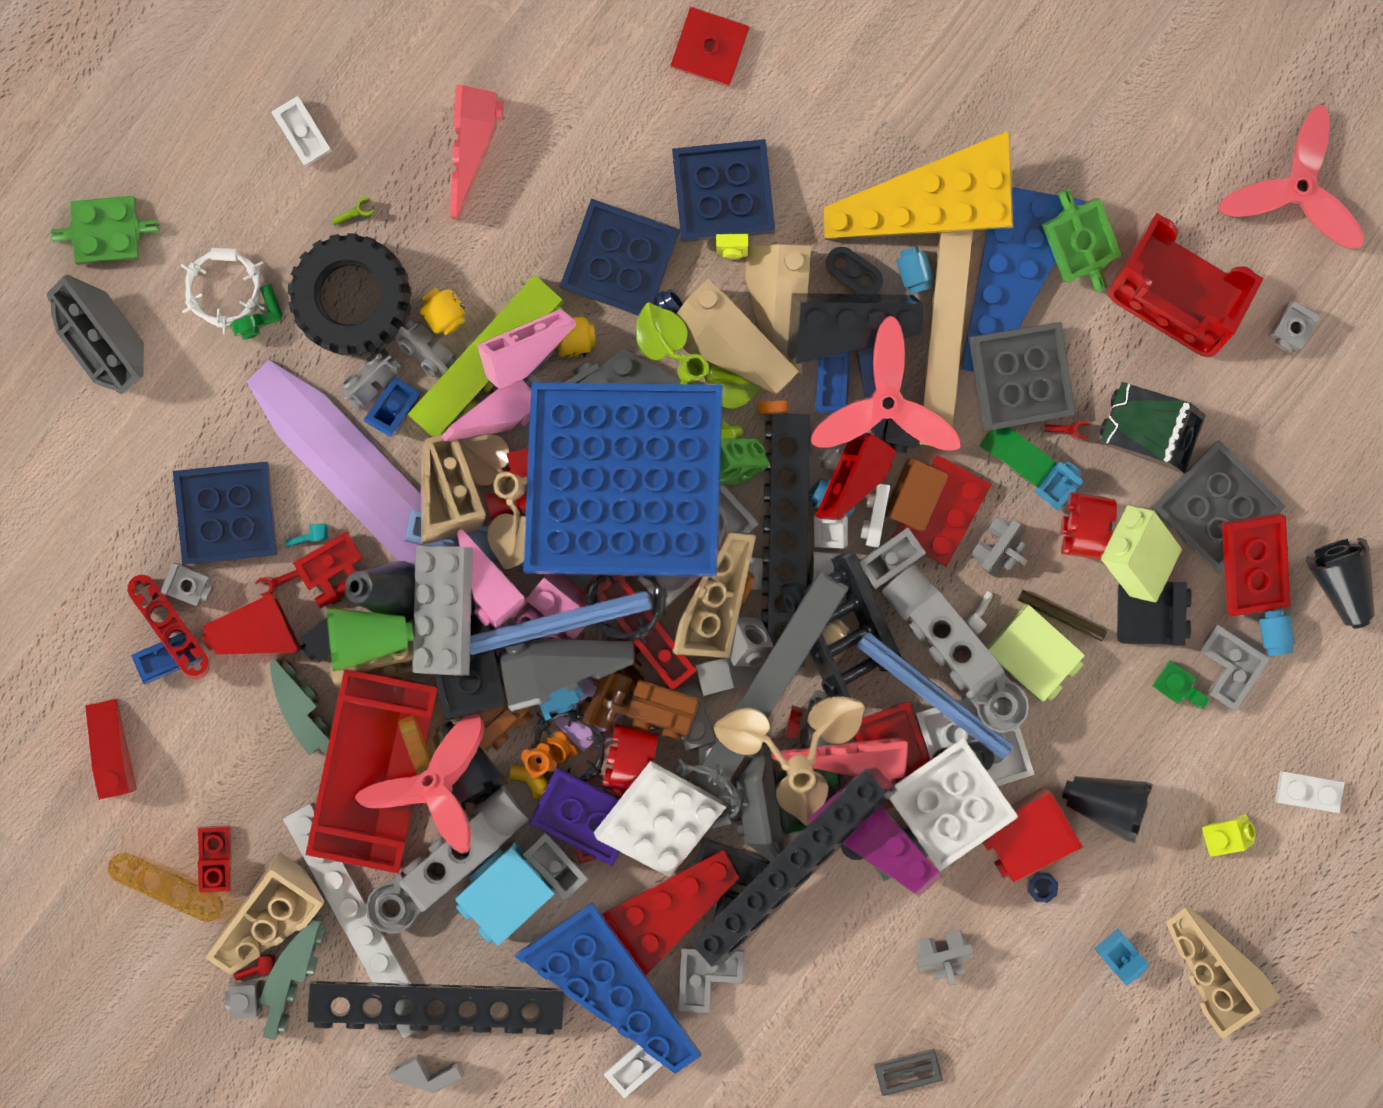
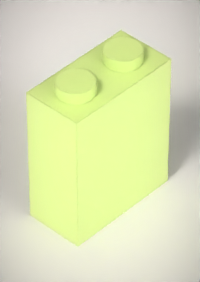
M1127 505L1101 560L1130 597L1157 603L1181 554L1182 548L1155 511Z
M1024 605L986 647L1001 667L1041 702H1044L1046 699L1051 701L1058 695L1063 688L1060 683L1067 675L1072 678L1083 666L1081 660L1085 656L1029 605Z

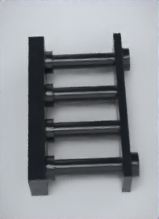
M843 553L831 559L834 569L828 576L848 587L846 591L847 597L845 601L838 604L825 626L853 611L858 619L859 628L830 645H827L821 632L809 651L822 678V688L830 698H851L846 685L877 667L880 671L889 672L869 657L840 674L833 657L856 645L866 632L871 633L902 658L856 553ZM785 584L781 586L784 594V604L793 615L812 584L803 589L800 584Z

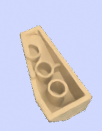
M782 244L748 246L745 279L759 330L799 371L797 375H802V363L795 364L787 355L791 297L792 293H808L811 246Z
M709 279L684 302L676 314L687 327V341L683 349L688 354L701 355L706 361L713 363L716 367L728 370L776 395L799 373L743 312Z
M735 532L725 533L718 546L717 577H702L680 620L673 651L675 654L730 657L755 535Z
M279 852L205 958L232 975L257 959L264 951L282 943L292 933L299 932L307 927L325 902L307 871Z
M1189 906L1166 922L1180 957L1186 959L1191 971V975L1188 976L1192 986H1197L1202 998V1002L1199 1004L1203 1014L1222 1039L1281 999L1263 972Z

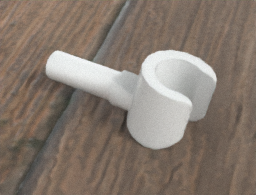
M986 592L978 609L965 621L975 635H978L987 626L980 617L984 614L993 597V594L990 592Z

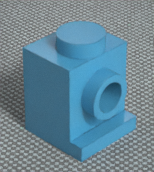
M578 683V688L568 691L567 687H564L549 694L551 699L540 704L545 721L551 719L552 711L556 710L557 714L575 708L574 703L579 702L580 698L585 697L580 683Z

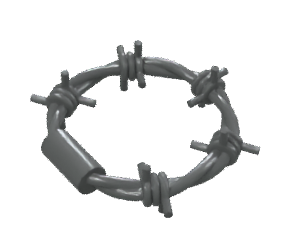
M679 759L678 761L681 765L677 767V770L674 772L675 775L681 778L685 777L687 781H690L687 775H690L692 771L710 775L708 781L715 780L713 782L714 785L717 784L718 780L722 781L730 795H724V798L730 799L731 806H733L731 811L721 814L711 827L717 830L735 823L740 807L742 805L749 806V803L743 802L742 795L740 794L742 789L737 790L722 774L725 767H722L720 770L718 769L719 764L714 769L706 765L692 766L687 762L683 763Z

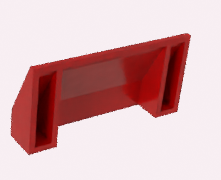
M344 669L305 855L399 874L413 804L389 808H369L357 802L355 796L361 790L373 784L392 779L414 777L420 774L438 689L437 685Z

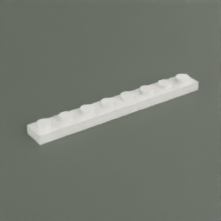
M310 803L283 818L371 981L411 983L384 933L370 923L366 913L367 902L346 864L305 855L315 810L313 804ZM407 999L399 1000L395 1005V1010L400 1015H407L413 1009L412 1002ZM397 1025L403 1038L416 1031L409 1030L410 1025Z

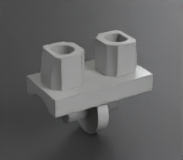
M996 517L988 531L999 538V541L994 548L981 541L972 552V555L982 564L981 567L993 577H995L1001 566L1011 571L1016 562L1022 566H1025L1028 560L1021 556L1027 545L1019 541L1026 530L1014 520L1010 523L1007 520Z
M961 930L945 935L949 948L946 951L937 953L933 938L917 942L919 958L916 959L919 973L944 967V969L933 971L934 979L947 978L949 986L956 985L954 976L965 973L963 964L952 967L951 965L974 959L972 944H967Z

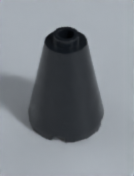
M1357 538L1358 543L1349 544L1348 539L1332 542L1314 551L1316 557L1313 559L1309 555L1306 557L1308 568L1342 622L1346 626H1352L1353 629L1369 625L1370 620L1375 616L1370 551L1367 540L1363 538Z
M399 560L353 572L345 584L346 595L352 602L372 613L405 616L406 623L414 620L415 565Z
M452 721L446 722L435 729L437 734L432 738L435 751L450 730L456 725ZM479 746L468 768L452 785L451 793L459 801L463 810H466L465 803L469 802L478 805L499 787L508 785L509 782Z
M1075 776L1073 782L1067 780L1062 798L1067 799V807L1122 839L1135 843L1153 784L1145 781Z

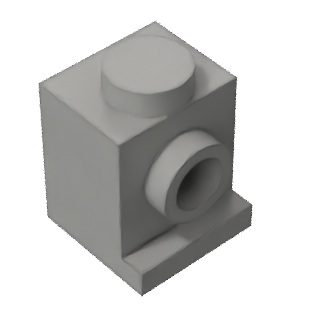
M1292 301L1286 305L1269 336L1276 340L1274 344L1280 349L1289 353L1292 350L1299 351L1322 316L1298 302ZM1293 322L1300 325V332L1298 334H1294L1291 331V324Z
M172 563L161 593L194 606H201L202 602H208L214 586L210 584L211 576L179 563ZM186 580H190L193 584L190 592H186L183 589V583Z
M260 979L228 982V991L225 992L226 1010H230L231 1019L257 1017L262 1012V1004H259L261 997Z

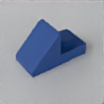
M394 377L366 415L364 422L389 437L398 435L404 419L419 400L421 392Z

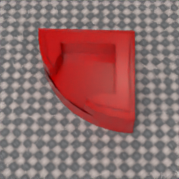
M791 706L784 737L794 740L798 737L800 721L803 715L802 707Z

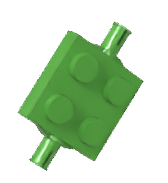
M1064 189L1057 193L1064 211L1057 217L1043 223L1042 227L1063 281L1071 282L1081 276L1090 275L1095 291H1101L1108 287L1101 270L1109 262L1121 257L1122 253L1101 199L1094 198L1082 205H1076L1070 191L1071 189Z
M134 196L70 201L72 217L70 228L51 229V238L53 242L71 240L74 246V260L77 265L140 260L139 242L141 234L159 233L160 228L158 226L160 225L158 219L149 221L139 220L136 214V200Z

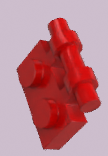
M347 531L295 561L293 565L308 590L318 585L323 589L324 593L314 598L319 608L322 609L330 603L335 605L341 601L340 597L346 595L345 584L347 579L336 586H333L329 579L342 571H345L349 577L353 572L357 571L354 564L364 559Z

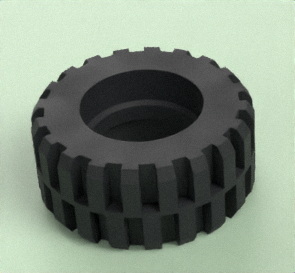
M347 233L344 236L339 234L330 235L328 240H319L312 244L314 248L308 253L304 251L299 257L301 259L297 267L294 266L290 275L293 276L292 283L288 284L287 293L291 299V302L288 303L290 312L294 314V321L298 328L305 333V336L323 349L343 356L344 354L362 356L363 353H373L380 350L379 347L382 345H388L394 340L393 336L402 326H405L404 320L411 310L410 297H412V290L408 282L409 277L399 259L386 246L380 244L375 239L368 236L362 237L356 233ZM358 266L364 268L377 281L380 292L377 308L363 322L342 324L333 320L324 310L321 301L323 284L328 276L340 267Z

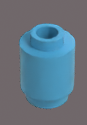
M918 246L901 251L902 258L897 259L896 262L904 287H908L910 295L934 287L932 282L934 275L926 250L919 252Z
M1284 609L1266 611L1265 618H1261L1259 621L1263 647L1267 649L1268 656L1293 653L1292 645L1295 644L1291 614L1284 615Z

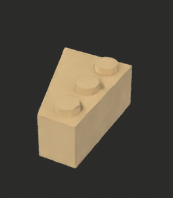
M444 434L426 438L421 451V546L456 537L457 531L461 528L466 534L481 530L486 516L459 441L445 442L442 438Z

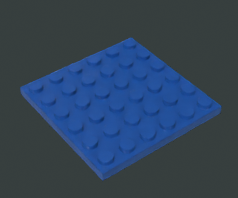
M531 383L524 573L717 577L723 386L702 384Z

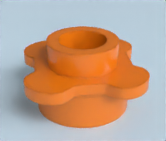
M557 731L553 738L547 737L545 739V743L550 747L549 753L552 759L556 760L559 764H564L569 757L574 758L578 755L577 747L573 745L572 740L563 731Z
M539 743L536 748L532 750L525 749L521 753V759L524 761L525 768L532 778H538L546 771L553 772L557 768V761L552 759L548 744ZM541 758L542 762L538 763L536 759Z

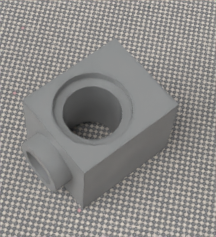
M738 617L730 653L733 666H748L750 668L760 666L772 651L773 643L761 617Z

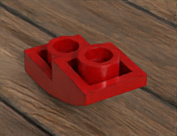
M230 825L198 827L199 860L197 864L199 893L231 891Z

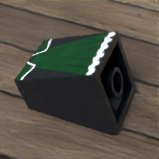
M1121 382L1120 388L1116 389L1112 395V410L1109 418H1106L1101 425L1100 436L1102 437L1100 441L1108 447L1185 473L1206 415L1192 403Z

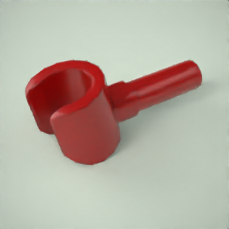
M1086 421L1074 422L1072 425L1045 424L1044 432L1070 434L1075 440H1083L1089 438V436H1080L1077 428L1079 425L1090 426V424Z
M294 570L280 577L273 578L267 576L259 578L255 584L264 581L268 582L269 590L259 594L266 596L274 593L278 586L298 578L300 575L297 570Z
M275 954L259 956L257 958L258 966L234 973L235 980L238 981L252 975L270 973L276 963Z

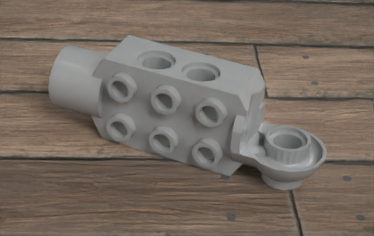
M916 565L911 566L890 582L881 593L905 622L909 620L912 622L909 626L916 638L921 643L927 640L932 646L929 651L935 661L941 667L946 664L951 669L950 679L961 692L964 689L968 690L966 696L977 708V713L982 723L990 730L1000 733L1011 732L1019 728L1027 719L1029 712V701L1024 690L1009 680L998 661L941 592L927 580ZM940 626L948 627L951 630L950 635L945 639L937 638L934 635V631ZM960 650H965L971 654V659L966 663H958L954 660V655ZM999 699L1008 700L1012 705L1011 712L1003 716L997 714L994 710L995 702Z
M503 786L499 787L473 810L474 817L470 813L466 815L472 836L470 853L463 854L456 851L441 836L428 848L431 854L426 858L420 854L404 869L407 874L401 872L389 883H383L374 888L367 899L366 913L370 923L376 929L388 934L400 933L408 929L420 912L430 907L530 820L526 811ZM432 863H442L446 873H436L432 868ZM389 899L396 900L400 904V913L395 915L389 914L385 909V901Z

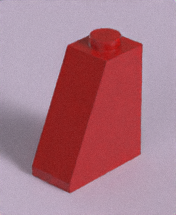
M275 593L268 594L202 626L205 631L202 634L203 641L208 650H214L216 655L295 653L302 650Z

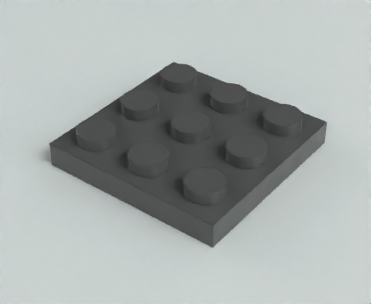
M1061 322L969 337L984 431L1076 415Z
M1218 440L1151 508L1216 573H1220L1225 568L1222 523L1278 514L1285 506Z

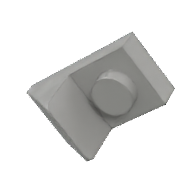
M906 528L885 544L873 550L859 562L867 580L875 590L922 557L926 552L910 529Z
M547 833L523 854L565 901L589 880L573 857L568 856Z

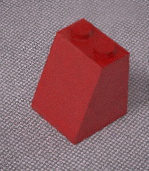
M1044 787L1013 804L1011 807L1018 818L982 842L987 851L993 849L998 857L994 864L1003 878L1009 876L1013 882L1083 848L1052 793Z

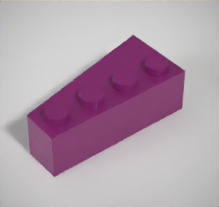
M856 777L810 816L808 820L812 822ZM883 807L843 844L919 897L943 876Z

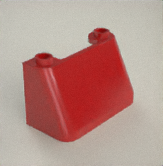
M1156 213L1108 290V296L1116 305L1196 354L1204 357H1213L1236 333L1264 278L1254 273L1252 269L1244 266L1234 267L1227 274L1174 242L1178 236L1177 227L1173 221Z

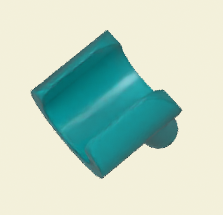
M309 524L310 534H303L285 540V545L288 548L310 541H325L328 537V525Z

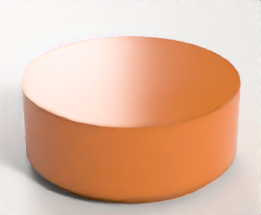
M788 401L757 402V414L759 415L787 414L789 412Z

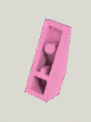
M559 309L478 344L486 378L498 389L513 386L517 381L526 378L576 326L575 320L562 309Z
M521 379L513 386L497 389L452 424L442 438L445 442L511 431L518 424L525 427L530 422L531 388Z
M461 528L457 531L459 547H472L471 593L476 607L474 613L484 625L487 626L490 623L495 629H498L525 606L524 596Z

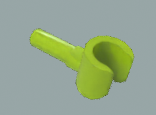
M363 197L359 199L355 208L332 218L333 224L337 225L358 216L364 219L370 218L375 209L369 212H363L360 209V205L369 202L370 198Z

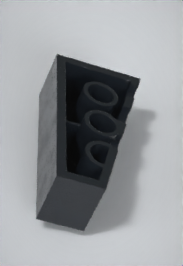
M792 293L787 355L795 364L875 346L879 326L888 316L894 317L900 324L903 339L921 335L924 304L914 295Z

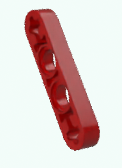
M147 575L133 577L127 586L132 602L179 668L190 679L199 680L205 677L210 670V662L206 653L164 594L161 593L154 580ZM142 584L144 587L150 585L147 591L153 601L149 604L141 593L135 595L138 592L136 586ZM155 608H166L169 611L168 618L163 622L153 621L151 614ZM174 632H182L186 635V642L180 647H173L169 644V637ZM189 649L195 660L203 659L200 662L201 669L198 671L194 668L187 669L190 666V662L184 653Z

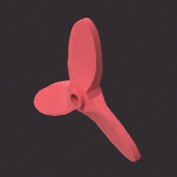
M1322 104L1318 105L1305 118L1295 144L1291 175L1287 179L1269 180L1245 186L1226 196L1219 203L1218 212L1228 217L1255 216L1273 211L1292 202L1299 204L1309 221L1327 238L1347 249L1360 248L1363 245L1364 238L1359 224L1336 197L1318 186L1316 180L1329 140L1330 116L1327 108ZM1298 183L1303 186V192L1298 189Z
M888 316L885 318L877 332L873 353V373L876 390L872 397L852 402L824 419L811 435L813 445L828 448L843 444L866 433L883 418H892L903 430L923 443L946 451L960 448L961 440L958 433L944 419L928 408L904 399L901 395L900 388L904 373L905 347L901 326L894 317ZM886 397H891L892 404L888 407H883V400Z
M477 713L463 717L443 739L436 749L428 769L422 774L373 784L361 790L355 796V799L364 807L389 808L407 804L427 803L434 823L444 839L456 851L467 852L471 846V829L461 804L451 792L452 785L468 768L480 745L484 733L483 719Z

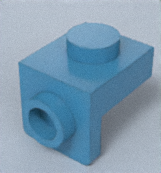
M1067 461L1064 465L1062 462H1057L1039 488L1036 487L1033 492L1053 509L1059 511L1068 500L1069 493H1074L1085 481L1079 477L1082 472L1072 463Z
M1118 928L1094 948L1126 986L1139 978L1150 967L1149 963L1139 954Z

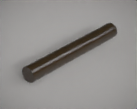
M1023 589L1019 594L1017 601L1029 605L1101 642L1106 636L1107 630Z

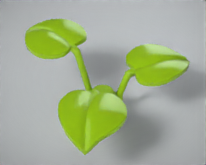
M648 302L641 310L636 324V341L640 351L653 361H659L667 354L671 359L680 361L681 363L677 369L678 377L681 380L680 384H695L704 377L705 381L709 384L722 385V407L725 409H737L744 406L763 389L744 380L743 377L716 367L713 363L709 370L706 359L701 355L693 354L687 357L686 354H675L674 352L683 348L687 341V327L682 319L675 313L660 308L651 302Z

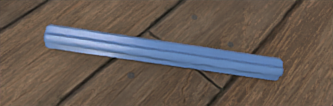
M643 591L471 635L470 654L474 655L650 610L652 607L651 599L648 592Z
M866 632L857 643L859 649L1000 759H1004L1010 754L1013 748L1012 743L996 731L990 730L982 723L980 718L875 636Z

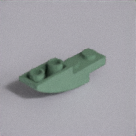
M275 659L270 663L272 683L279 707L290 730L309 755L316 752L319 748L326 755L330 739L328 731L331 728L320 715L316 717L312 715V712L320 706L316 700L319 698V695L308 683L304 686L295 677L298 671L288 660L282 662L280 659Z
M317 916L297 934L282 952L269 974L259 1000V1004L270 1006L263 1033L264 1038L275 1040L280 1032H286L290 1015L285 1014L288 1002H294L298 985L293 984L295 980L304 983L308 975L313 976L315 973L318 958L314 957L316 945H322L326 933V927L322 926L323 917Z

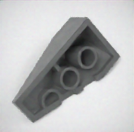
M536 638L503 647L501 668L510 711L541 704L551 699L549 694L564 687H567L568 691L578 688V683L585 678L592 676L599 679L634 664V643L629 641Z

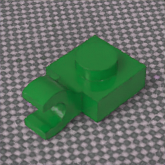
M1170 660L1152 684L1153 688L1176 704H1179L1184 697L1198 708L1204 709L1210 698L1192 687L1197 678Z

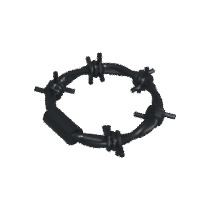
M598 575L591 585L588 595H579V598H586L585 604L587 606L600 603L597 602L598 596L596 595L599 583L606 577L609 578L611 584L614 583L611 577L613 575ZM636 576L634 580L637 581L639 576ZM641 576L643 578L647 577L655 585V589H653L654 618L646 625H644L641 618L638 619L641 626L637 627L635 631L628 633L614 630L618 624L617 621H615L613 626L604 622L596 623L597 627L601 630L598 640H601L603 635L607 638H641L644 645L647 644L644 637L649 635V632L654 628L661 615H665L666 589H662L656 576Z
M577 704L576 709H571L564 713H552L551 719L546 721L537 712L536 715L540 720L537 722L535 731V743L531 745V748L534 749L539 743H543L540 741V738L544 731L550 736L552 735L548 728L555 719L559 717L567 718L568 727H571V721H578L591 729L594 736L587 737L586 740L594 739V747L598 746L599 750L595 764L588 759L586 762L590 767L587 773L579 778L585 781L596 778L602 782L603 780L599 777V774L602 772L601 768L604 762V743L611 741L612 738L605 739L604 731L600 732L595 726L587 725L582 721L584 715L580 714V704ZM541 758L536 759L538 763L542 762ZM554 770L553 772L547 771V773H548L551 777L553 776V774H554V772H555V770Z

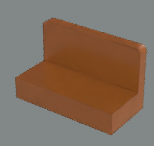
M907 458L886 506L885 517L919 531H925L946 483L948 474L920 461Z

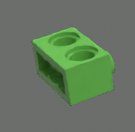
M721 438L720 485H746L770 466L765 455V449L757 438Z

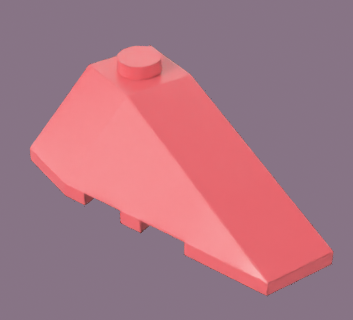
M456 85L453 127H455V133L458 134V140L454 141L452 152L453 165L456 166V171L452 172L450 216L453 220L460 219L497 129V120H503L504 102L498 101L499 97L496 92L465 85Z
M888 738L816 747L815 763L812 765V768L857 777L865 768L877 767L891 784H896V778L905 777L907 741ZM810 748L780 752L786 761H789L795 755L808 757ZM771 752V758L778 760L775 754Z

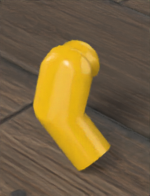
M511 764L509 780L526 782L532 791V797L540 801L549 783L545 775L542 774L538 778H532L529 776L525 766Z

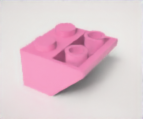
M546 574L524 601L525 606L510 618L512 621L509 624L514 625L587 606L585 604L586 598H579V595L588 594L564 574ZM585 626L540 637V639L575 640Z

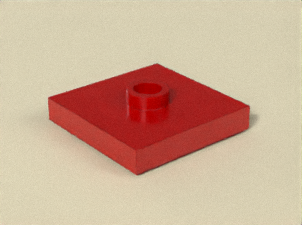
M690 6L670 68L730 87L750 26Z

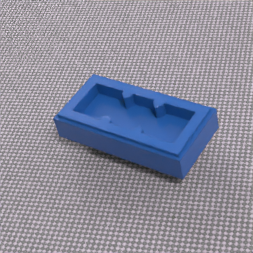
M850 351L818 359L815 412L833 413L848 405Z
M184 633L169 638V644L173 647H180L186 642V635ZM162 642L131 655L144 685L181 670ZM190 649L184 653L190 665L202 661V659L195 660Z

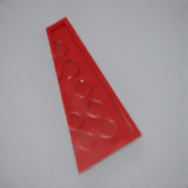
M723 849L601 914L644 974L647 975L736 882L740 875L726 850Z

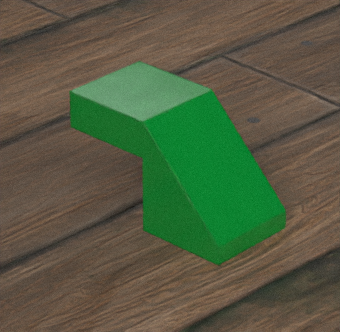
M1009 427L990 430L979 445L985 452L1006 464L1016 475L1037 488L1041 486L1057 464L1052 458Z

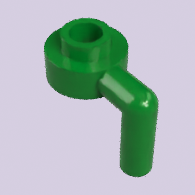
M272 284L260 287L268 312L249 315L232 322L230 326L235 337L241 336L243 340L256 337L261 334L260 328L282 319L283 313Z

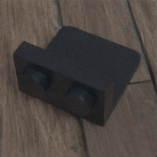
M1166 582L1157 603L1130 597L1119 583L1117 592L1118 642L1123 644L1186 646V639L1191 637V621L1186 620V607H1191L1192 592L1191 589L1187 588V582Z

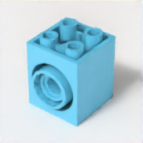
M516 841L504 852L498 849L468 877L470 883L455 898L459 903L456 906L458 911L467 920L473 918L480 926L477 929L480 935L489 944L494 941L498 946L556 892L523 855L525 851Z

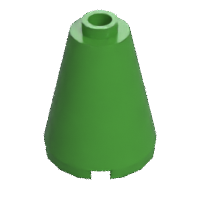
M339 608L327 609L333 671H341L408 648V641H414L412 622L406 623L405 616Z

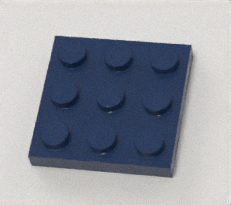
M766 139L672 148L681 243L716 239V234H748V236L775 233Z
M591 198L560 288L639 316L641 310L648 302L654 304L680 230Z
M267 461L173 471L182 565L278 555L269 463Z

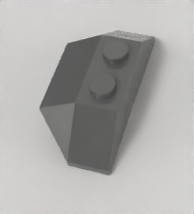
M68 274L63 276L46 293L48 301L51 302V314L56 333L93 383L116 390L119 394L126 393L143 377L144 342L107 292Z
M762 743L760 750L753 754L736 778V789H742L740 794L742 795L743 802L749 803V806L742 805L740 807L742 817L737 818L736 823L739 837L745 836L747 845L772 862L785 849L779 806L776 799L770 750L767 743Z

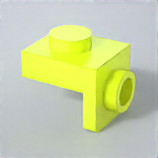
M716 234L717 257L731 260L748 257V234Z
M1247 814L1239 815L1235 819L1202 826L1210 857L1245 851L1255 843V828L1253 823L1248 820Z

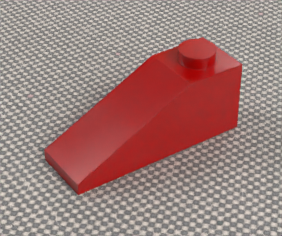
M864 433L848 441L815 516L819 519L840 520L886 478L897 451L872 433Z
M117 699L86 705L91 765L98 799L101 800L136 791L137 787Z

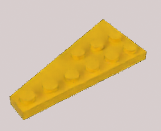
M1006 131L825 206V239L835 240L1013 228L1010 132Z

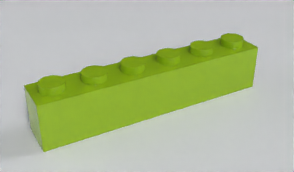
M534 274L408 415L432 437L444 434L462 414H467L479 404L476 399L484 390L490 393L496 387L485 376L477 345L562 309L560 306L564 303L563 299Z

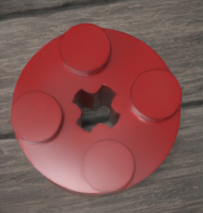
M1070 492L1067 501L1069 516L1062 517L1060 534L1066 535L1062 540L1061 554L1101 560L1114 533L1111 531L1112 521L1116 522L1117 518L1116 500L1108 497Z
M615 724L611 742L617 743V746H610L607 764L612 765V768L606 767L602 786L627 791L650 761L653 762L658 734L652 733V731Z

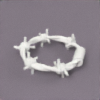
M211 248L210 252L196 259L193 263L190 262L188 267L181 264V267L187 270L185 304L188 307L182 310V312L185 313L192 310L199 317L216 325L217 328L223 327V334H226V326L232 322L246 317L252 312H256L255 309L257 307L263 311L265 310L264 307L258 304L260 299V270L258 266L264 263L261 261L254 265L249 259L240 255L236 248ZM211 258V260L237 261L238 259L247 268L248 276L244 277L243 280L252 278L255 289L252 298L248 299L249 302L247 304L241 300L239 301L240 304L246 307L241 314L233 317L220 316V309H217V317L206 315L199 307L200 304L196 299L203 295L199 294L194 297L191 285L194 276L199 271L206 274L207 271L200 268V266L207 259Z

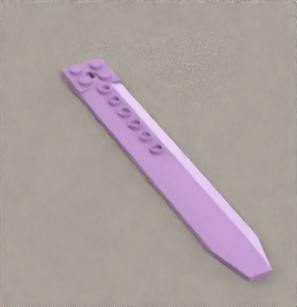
M268 360L246 382L278 437L398 561H407L415 565L416 546L421 545L404 542L411 510L421 511V493L325 394ZM471 607V616H472V615H475V613H473L472 607ZM490 624V629L495 630V628ZM500 648L495 649L497 657L501 652ZM592 676L580 682L585 696L579 699L582 702L588 696L593 697L597 687L593 685ZM621 713L617 714L614 722L622 715ZM559 717L553 721L582 752L593 743L594 739L586 740L587 737L594 735L591 729L578 721H571V727H568V719L564 717ZM595 726L600 732L606 731V729Z

